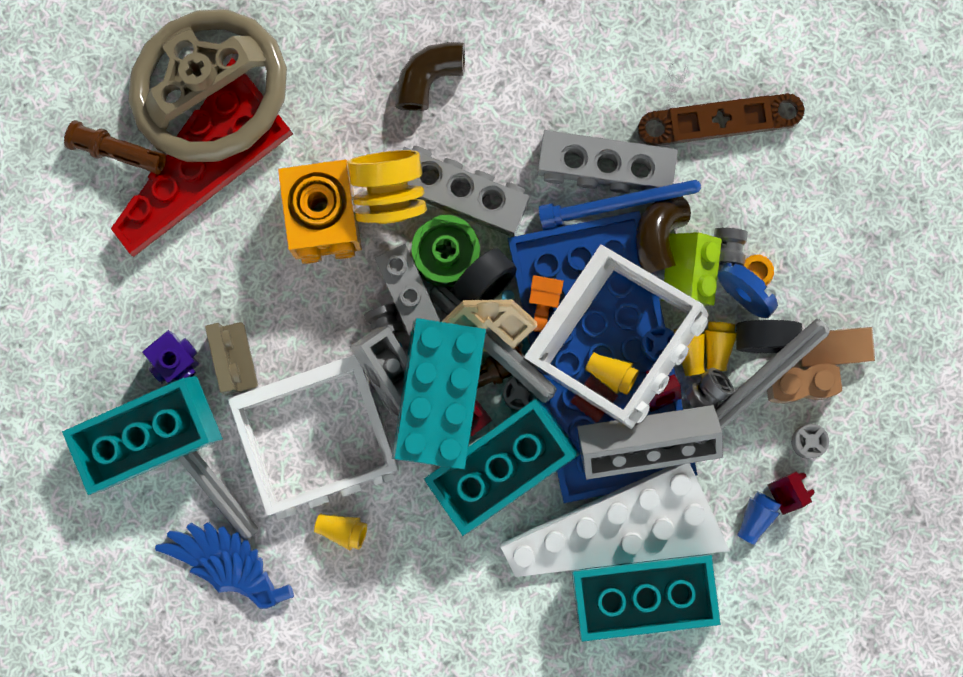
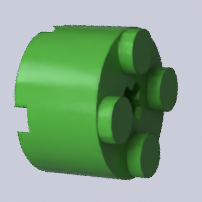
M439 215L427 221L416 231L412 241L414 264L421 277L434 286L452 288L463 272L480 257L479 239L473 228L465 220L453 215ZM445 245H450L452 252L455 254H451L447 259H443L438 249L444 250Z

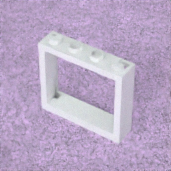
M600 245L524 358L538 371L632 429L636 422L641 423L648 414L650 408L648 404L655 394H660L665 389L669 381V373L675 364L680 365L688 354L689 348L687 346L694 336H699L704 331L708 323L707 317L709 314L702 303L605 246ZM613 270L688 314L624 410L550 364Z
M355 355L228 398L267 516L276 514L277 519L280 520L297 514L295 507L306 503L309 504L310 509L330 502L328 499L329 495L340 491L342 497L362 491L360 484L373 480L374 485L377 486L394 480L392 473L399 471L396 460L392 459V449L366 373ZM354 373L385 465L277 502L246 410Z

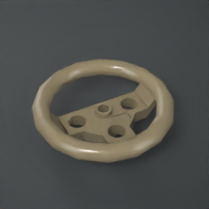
M228 9L196 10L168 22L144 44L131 70L128 102L138 130L158 151L185 162H219L248 150L272 127L285 101L287 67L277 40L255 19ZM203 30H227L240 36H232L223 43L217 44L199 41L194 33ZM194 47L193 53L188 54L183 59L179 58V53L183 48ZM166 52L169 57V63L164 80L150 89L151 76L161 56ZM238 54V60L235 64L231 66L223 65V61L228 55ZM265 66L267 71L265 95L255 115L237 132L215 141L189 142L170 134L166 130L169 122L252 68ZM174 90L181 91V96L176 102H166L170 92Z

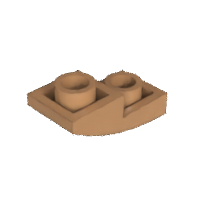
M873 327L829 330V335L802 358V367L818 364L837 365L875 361Z

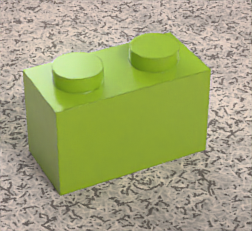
M699 232L670 234V247L676 265L665 269L664 282L697 300L704 306H714L722 239Z

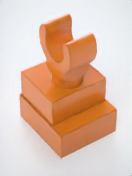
M533 275L529 303L537 304L534 320L537 321V327L533 331L541 332L547 324L550 307L558 308L563 280Z

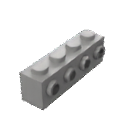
M714 405L646 415L641 423L636 422L632 429L617 420L577 426L579 448L586 480L723 458L722 430Z

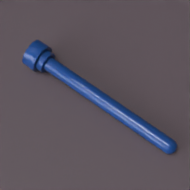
M690 180L561 208L560 205L554 206L553 203L539 206L540 221L543 231L554 229L564 225V221L695 194L700 191L701 184L697 180Z

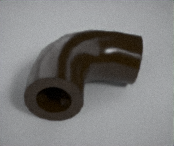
M446 42L429 45L412 55L400 73L396 89L395 107L400 110L409 111L427 110L429 108L430 86L436 79L443 76H464L465 43Z
M683 196L653 203L646 208L638 222L635 238L640 267L649 273L676 265L670 247V233L674 229L687 225L691 217L690 205Z

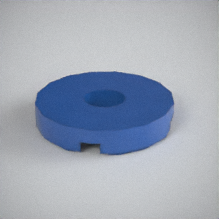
M726 263L718 272L719 282L725 291L753 315L760 318H769L777 309L778 303L775 295L771 294L768 297L764 292L767 288L764 281L740 264L732 266L731 263Z

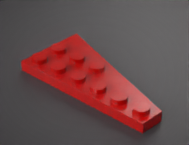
M233 57L231 58L227 66H231L236 63ZM246 73L207 97L198 110H194L177 134V137L189 142L215 141L237 132L255 115L264 96ZM277 115L272 127L248 150L219 162H185L167 154L163 171H160V174L150 172L148 175L149 180L138 195L133 196L111 227V230L129 254L135 257L292 136V131L282 118Z

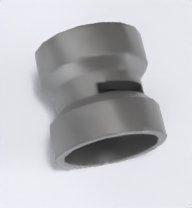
M724 227L714 229V237L722 239L719 265L724 266L726 263H731L732 266L734 264L745 265L743 245L747 243L748 232L746 230Z
M710 368L702 375L700 383H694L686 390L687 399L694 408L714 405L716 409L720 400L725 401L734 393L733 385L728 377L716 368Z

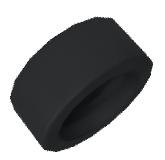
M491 249L476 259L463 272L455 283L452 292L461 302L463 300H494L511 282L517 268L500 249Z
M750 320L739 322L736 324V350L747 353H778L802 332V323L791 320Z

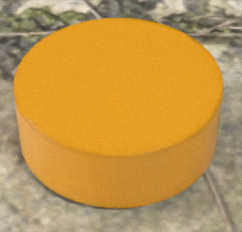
M752 255L745 259L744 267L756 274L767 286L774 276L772 262L763 255Z

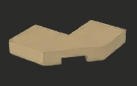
M512 299L463 300L442 321L482 329L489 327L512 349L537 327V321Z

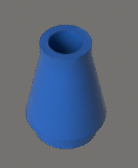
M757 491L754 498H749L742 525L737 535L755 545L761 535L780 515L778 510L781 504Z

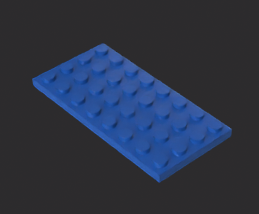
M640 211L508 238L512 262L517 268L515 277L522 309L534 319L537 304L529 303L533 275L564 281L559 299L560 305L600 245L605 246L640 267L635 244L637 225L641 218ZM613 270L550 364L624 410L647 376L646 371L651 370L655 362L648 360L643 355L641 341L651 328L657 326L665 327L659 297ZM550 307L548 321L556 311V307ZM532 331L528 335L530 347L541 332ZM594 352L601 356L632 363V367L639 370L636 381L627 395L621 392L616 394L594 375L585 371L586 365ZM674 367L668 376L675 374ZM540 372L557 389L554 396L545 404L580 453L577 426L615 421L616 419ZM681 399L652 412L649 410L647 415L683 410ZM580 454L557 471L563 504L607 495L666 467L586 480ZM695 462L690 463L695 476H698Z

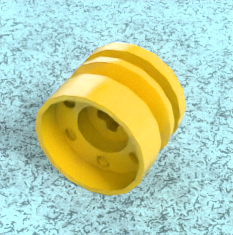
M386 151L358 156L347 161L350 184L367 188L366 191L352 197L355 205H362L354 210L357 222L395 223L416 217L427 211L426 202L416 199L425 194L424 188L408 185L409 181L422 176L420 153L418 151Z

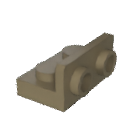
M242 322L222 326L219 323L206 325V334L220 393L230 395L257 388L258 381L245 325Z

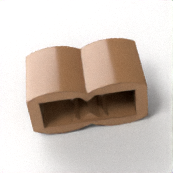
M818 364L805 370L792 367L767 389L768 401L777 404H787L802 398L823 400L842 392L840 367L833 364Z

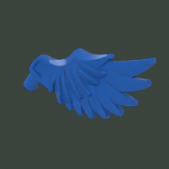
M210 522L203 525L204 530L190 523L186 528L192 536L170 530L167 533V537L177 544L163 543L155 546L156 551L172 556L192 566L193 568H191L190 573L208 581L218 593L238 592L253 601L259 609L273 607L279 602L294 597L291 585L277 589L274 588L266 571L263 573V559L261 557L258 558V550L253 549L251 551L249 541L244 540L241 542L237 532L233 533L231 538L224 526L220 527L217 532Z

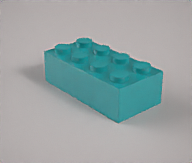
M416 318L413 321L392 459L465 470L486 329Z
M197 376L179 379L62 431L88 495L105 491L223 439Z
M534 399L468 447L465 470L439 467L424 478V481L461 535L464 536L575 459L580 453L546 404L539 399Z
M704 554L571 570L579 637L582 642L721 625L712 555Z

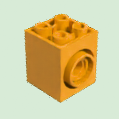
M346 159L278 169L288 250L295 259H301L303 264H310L322 261L321 256L335 254V259L352 258L355 256V251L362 250L359 224L355 220L354 215L356 205L352 200L354 187L350 184ZM322 202L328 203L323 211H313L317 204Z

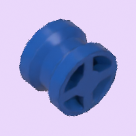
M657 326L651 328L644 335L641 341V349L643 355L652 362L657 361L674 336L672 330L664 326Z

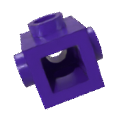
M169 330L142 351L152 364L148 368L149 371L161 384L165 380L170 384L182 378L193 377L196 374L194 369L199 365V362L194 356L198 354L197 350L186 338L180 341ZM176 356L175 363L170 365L171 358Z

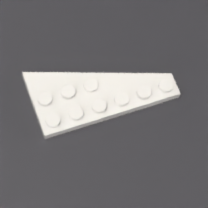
M690 463L666 467L500 543L501 549L515 577L730 551Z

